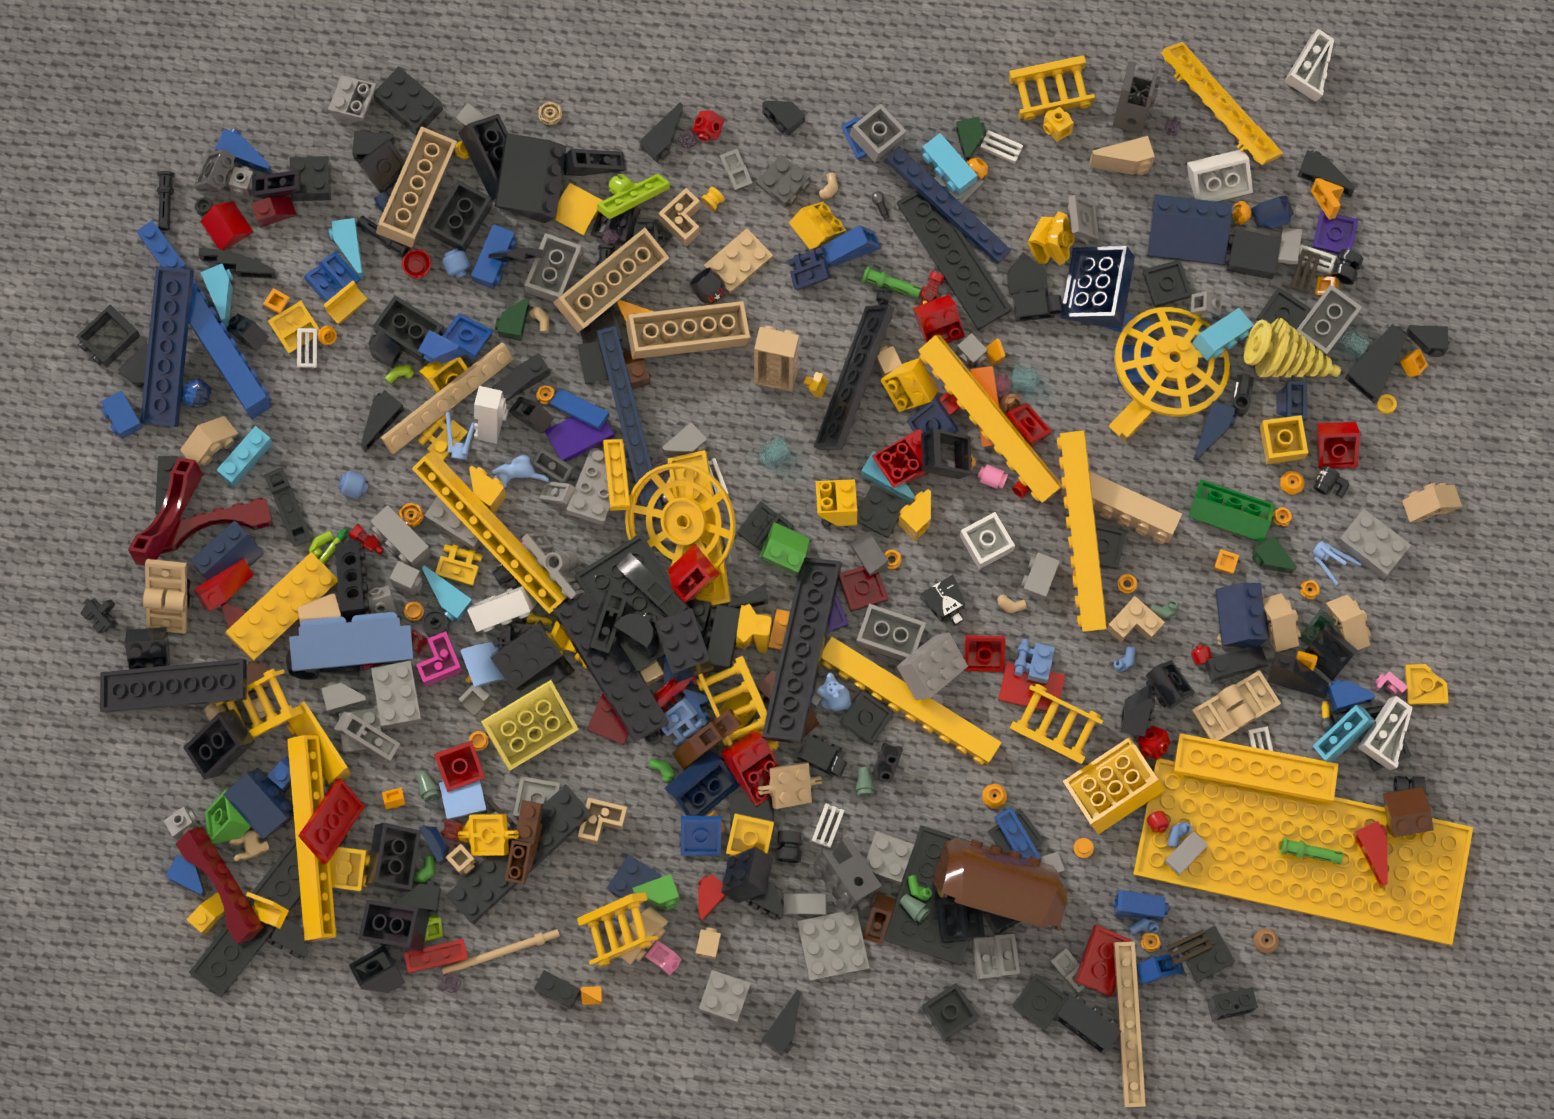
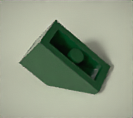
M979 117L956 122V131L965 162L973 157L983 141L984 134H986L984 122L981 123Z
M529 299L521 300L502 312L500 319L497 318L495 330H497L499 337L518 341L522 340L530 306Z
M1274 536L1257 546L1252 552L1254 562L1258 566L1261 565L1263 569L1292 574L1297 568Z

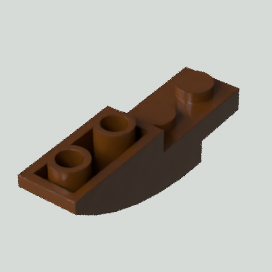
M730 708L698 731L672 754L684 770L743 724Z
M522 800L517 825L519 834H516L519 837L511 842L505 881L519 884L526 883L540 839L542 803Z

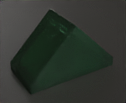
M1320 609L1299 639L1309 646L1326 625L1332 628L1336 620Z

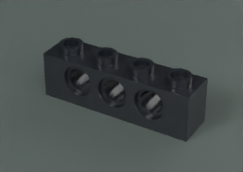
M359 541L335 544L339 609L341 617L345 618L346 621H352V618L356 615H366V611L370 610L368 598L365 599V594L368 593L367 582H364V577H367L366 565H363L362 560H366L365 549L360 547Z

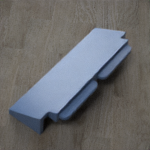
M394 612L356 615L352 618V622L346 623L343 617L304 620L299 627V636L289 637L292 671L413 660L410 625L400 626V618H397V614Z

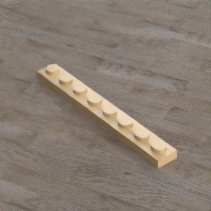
M501 342L380 437L389 452L392 454L396 453L514 360L506 345Z
M1115 942L1113 945L1118 1023L1120 1025L1119 1029L1122 1031L1119 1034L1124 1108L1145 1107L1135 942Z

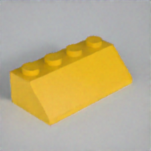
M305 701L302 702L299 706L303 714L289 720L290 724L287 725V728L292 735L319 736L324 785L329 783L332 786L336 779L341 778L344 780L352 774Z

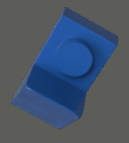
M688 689L684 690V697L697 712L694 716L696 721L702 718L705 720L706 725H708L707 721L710 718L705 709L701 710L702 707L710 704L708 697Z

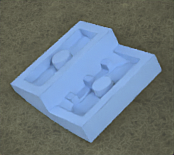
M492 642L460 650L474 687L487 686L492 682L506 681L490 658L492 653L499 649Z
M480 780L448 792L444 782L439 783L447 820L487 811Z

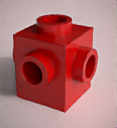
M712 110L699 111L692 132L698 136V139L704 142L717 140L721 134L725 119Z
M1151 725L1150 730H1146L1145 737L1140 736L1137 741L1141 754L1146 758L1156 760L1160 759L1170 745L1167 730Z

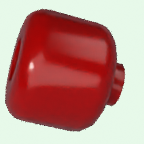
M1203 644L1196 645V649L1191 651L1195 665L1206 664L1208 659L1213 658L1210 647L1203 646Z
M1156 811L1147 818V823L1154 833H1163L1169 826V820L1163 811Z

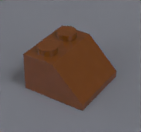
M1423 787L1383 793L1388 833L1393 837L1434 830L1431 809Z

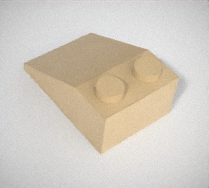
M1145 136L1093 150L1089 165L1097 169L1131 175L1137 173L1138 175H1144L1151 170L1155 156L1149 138Z

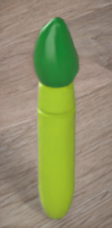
M347 528L338 532L336 538L321 555L319 560L323 564L335 552V544L345 540L348 533Z

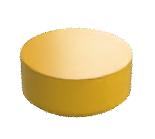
M1384 394L1379 397L1376 406L1380 413L1387 415L1394 412L1397 407V401L1392 395Z

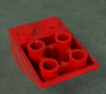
M920 429L872 455V458L893 488L929 474L922 471L921 433L923 432Z
M752 730L721 751V754L740 786L754 806H757L771 796L770 793L760 795L758 791L761 790H758V787L769 785L770 768L779 766L767 741L762 738V734Z

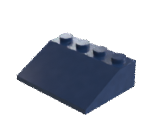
M1155 194L1147 256L1225 265L1232 203Z
M1128 246L1073 248L1063 299V313L1060 315L1062 319L1099 326H1123L1135 256Z

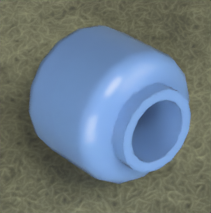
M457 248L444 254L445 258H443L442 264L448 276H456L458 279L467 275L466 270L470 268L471 264L464 251H459Z
M347 471L346 474L341 475L338 489H340L342 495L358 499L361 494H366L368 483H365L366 478L364 475Z

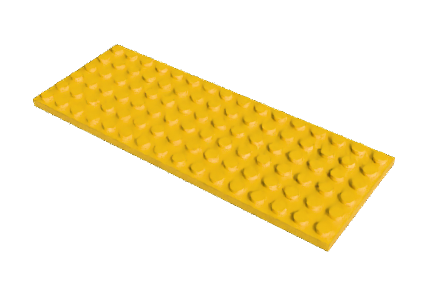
M1161 758L1155 761L1153 772L1165 791L1147 802L1133 876L1451 946L1453 944L1473 827L1432 818L1433 831L1393 837L1388 833L1384 807L1334 797L1333 803H1327L1173 773L1174 761ZM1156 811H1163L1169 820V826L1163 833L1152 832L1147 823L1148 816ZM1376 821L1380 825L1383 824L1387 831L1388 884L1383 888H1380L1353 835L1357 830ZM1180 822H1186L1191 824L1192 830L1190 833L1179 838L1178 846L1193 831L1208 846L1180 875H1177L1164 861L1176 849L1167 846L1170 829ZM1287 837L1288 840L1297 842L1302 840L1307 845L1343 852L1342 862L1339 865L1309 857L1299 859L1295 855H1280L1282 838Z

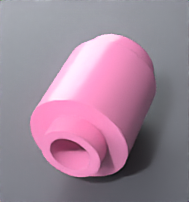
M988 464L986 467H981L978 478H981L980 483L995 489H1003L1008 474L1004 473L1003 470Z

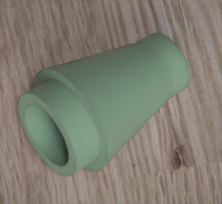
M869 767L858 769L855 792L859 798H870L873 796V792H875Z
M428 771L419 772L416 776L421 798L425 802L437 799L440 790L430 777Z
M905 894L899 902L914 921L921 923L930 913V909L927 908L928 905L908 894Z

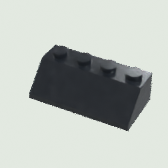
M499 114L469 123L458 132L492 201L496 200L505 134L508 133Z

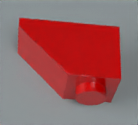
M712 873L709 877L705 875L698 883L699 920L701 922L727 896L721 892L723 883Z

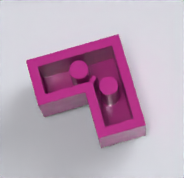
M446 631L428 638L434 657L416 664L425 687L462 673Z

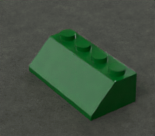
M1200 479L1188 517L1197 522L1211 524L1215 528L1229 530L1236 535L1247 536L1254 541L1264 542L1271 524L1275 504Z

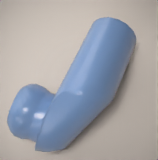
M1127 646L1125 657L1114 662V668L1118 672H1124L1133 667L1136 648Z
M1180 822L1170 829L1167 846L1177 848L1179 838L1191 832V824Z
M1142 918L1129 926L1128 930L1132 936L1140 931L1156 934L1159 931V925L1153 920Z

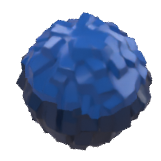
M200 378L188 381L182 389V401L192 408L206 406L210 401L209 394H211L212 388Z

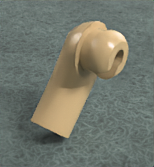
M828 173L826 175L828 184L819 191L822 199H830L838 191L836 173Z
M1000 595L997 598L998 606L1007 613H1015L1027 609L1025 600L1013 602L1006 595Z

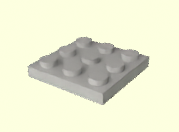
M857 909L847 915L843 911L797 921L810 981L869 969Z

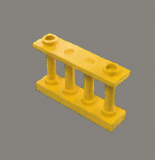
M1084 55L1009 71L1010 84L1018 85L1024 108L1019 110V120H1032L1036 116L1046 114L1048 111L1055 110L1058 107L1062 110L1077 107L1085 109L1094 104L1095 95L1086 94L1081 74L1086 64ZM1071 72L1074 74L1079 97L1068 99L1062 77L1064 73ZM1052 76L1055 78L1061 101L1049 102L1044 83L1045 77ZM1026 81H1036L1042 105L1031 107L1025 85Z
M743 656L735 659L737 663H734L733 667L707 678H704L702 673L698 675L700 679L696 680L700 690H705L717 718L721 714L716 704L743 692H750L752 700L749 701L750 703L733 710V712L739 717L752 710L754 712L758 711L761 718L757 719V722L734 731L722 740L725 746H730L733 744L732 741L745 736L752 730H763L767 716L766 707ZM734 674H742L744 681L741 682L742 685L714 697L712 696L709 685Z
M271 669L263 673V678L247 686V700L242 701L253 723L251 725L252 729L249 730L247 728L253 739L303 714L300 706L292 708L291 705H288L276 677L284 674V669L279 671ZM268 681L281 707V714L279 715L274 713L262 687ZM255 689L267 715V721L264 723L263 720L260 721L248 695V692ZM234 701L215 703L216 707L227 704L228 709H234L243 722Z
M1036 684L1035 687L1031 685L1029 689L1034 691V694L1021 720H1018L1017 723L1013 721L1010 729L1082 764L1085 756L1082 755V749L1095 723L1102 724L1101 715L1091 710L1087 713L1046 693L1047 688ZM1041 696L1052 700V703L1039 729H1036L1034 732L1028 729V722ZM1059 705L1070 709V712L1057 738L1051 740L1046 737V731ZM1077 714L1088 718V721L1075 747L1069 749L1064 746V740Z
M646 892L627 895L577 918L579 926L588 925L594 939L598 957L590 960V965L598 964L599 967L611 964L610 960L638 948H648L652 946V942L658 940V935L647 937L639 907H641L640 903L648 900ZM626 909L632 912L639 937L634 942L625 915L627 913ZM613 915L618 916L625 945L620 948L612 923ZM600 921L605 924L612 951L608 953L605 952L598 927Z

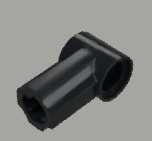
M1237 375L1231 407L1235 408V415H1245L1250 407L1254 377L1250 375ZM1237 402H1243L1245 407H1239Z

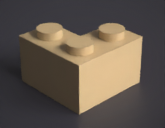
M685 188L658 213L659 222L685 247L700 235L699 226L690 218L700 209V200Z
M222 416L198 425L180 450L187 459L196 460L198 466H205L212 461L213 454L224 447L225 449L231 447L239 433L226 417Z
M1435 483L1424 486L1425 490L1414 491L1408 494V498L1402 500L1410 522H1421L1436 514H1448L1462 507L1455 485H1446V483L1438 485Z
M1282 593L1263 598L1270 643L1275 651L1279 652L1299 646L1298 638L1301 635L1298 626H1296L1298 615L1295 609L1292 610L1290 601L1286 600Z
M1347 594L1327 602L1329 618L1336 626L1338 634L1357 650L1370 646L1369 637H1371V633L1365 622L1368 620L1364 610L1359 609L1356 600L1353 601Z
M1134 596L1110 622L1106 630L1121 643L1133 629H1136L1150 641L1163 627L1165 622Z
M592 798L587 799L586 807L593 815L580 826L579 841L599 845L603 826L619 830L624 829L628 813L627 807Z
M650 906L641 913L647 937L658 935L659 940L666 932L664 927L668 921ZM633 920L629 924V929L634 942L639 937ZM623 935L618 940L619 948L625 945ZM646 948L635 949L621 957L631 965L636 959L640 961L646 955Z

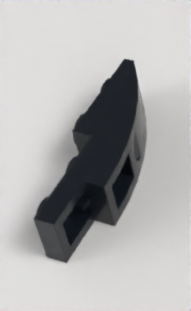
M630 552L616 566L668 616L683 612L688 607Z

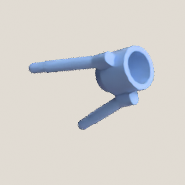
M447 412L448 452L452 453L451 458L467 460L468 447L475 423L473 422L470 426L466 442H456L455 446H453L450 413Z
M1323 541L1312 552L1316 556L1314 560L1319 563L1336 586L1339 584L1322 560L1327 561L1331 556L1338 562L1346 565V561L1340 558L1342 557L1358 566L1362 565L1361 562Z

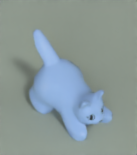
M521 455L513 459L511 464L505 463L491 471L492 474H496L494 478H497L504 484V488L507 487V483L513 478H532L549 482V478L545 475L535 473L530 457L527 455Z
M828 673L825 683L817 689V694L823 697L821 701L822 707L836 712L844 709L847 710L851 705L848 689L838 683L832 673Z

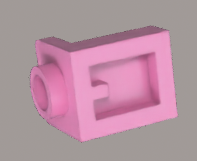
M1389 671L1386 676L1382 673L1375 681L1377 686L1374 690L1377 692L1385 683L1389 692L1400 696L1408 686Z
M658 940L645 956L668 975H671L678 968L682 960L674 951Z

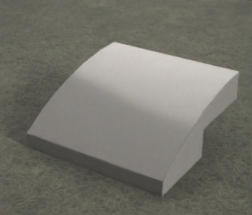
M1015 934L996 935L994 937L971 940L977 980L1021 974Z

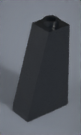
M1392 324L1345 377L1351 385L1374 404L1380 397L1408 337L1401 327Z

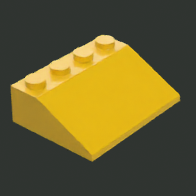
M1130 737L1063 781L1098 835L1165 791Z

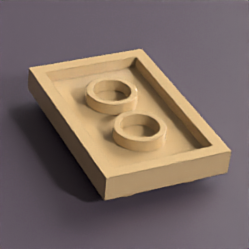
M746 228L704 264V268L710 267L717 272L725 282L726 291L731 294L771 260L773 255Z

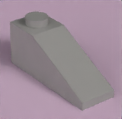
M343 712L334 730L389 761H391L400 745L399 742L352 713Z

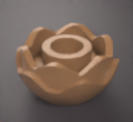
M1008 393L1001 398L999 408L1006 415L1007 412L1021 406V397L1014 393Z
M1263 928L1254 935L1253 942L1259 952L1270 954L1278 947L1279 938L1272 929Z

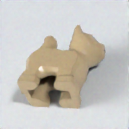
M248 830L241 838L230 840L231 846L245 844L246 852L236 854L234 861L238 862L241 859L255 858L263 852L270 851L268 841L259 842L261 837L255 830Z

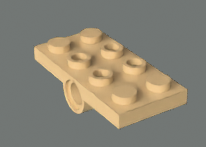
M147 559L145 562L146 589L143 597V607L146 608V628L167 627V632L186 634L188 629L187 563Z
M1259 670L1237 684L1225 688L1215 697L1192 709L1191 712L1208 739L1220 741L1280 706L1281 703Z

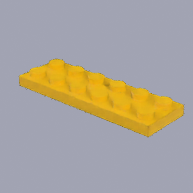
M311 552L235 622L225 634L254 661L299 619L297 608L322 598L338 582L337 578Z

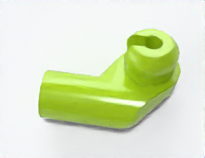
M409 365L396 366L384 379L391 385L399 376H405V378L410 379L414 375V371Z
M327 531L314 538L309 552H312L317 558L321 557L323 554L321 550L322 545L333 540L331 532Z

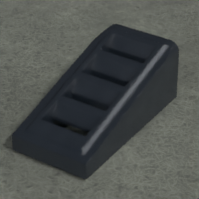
M762 585L731 601L729 607L741 609V605L746 606L750 604L751 607L768 604L766 586Z

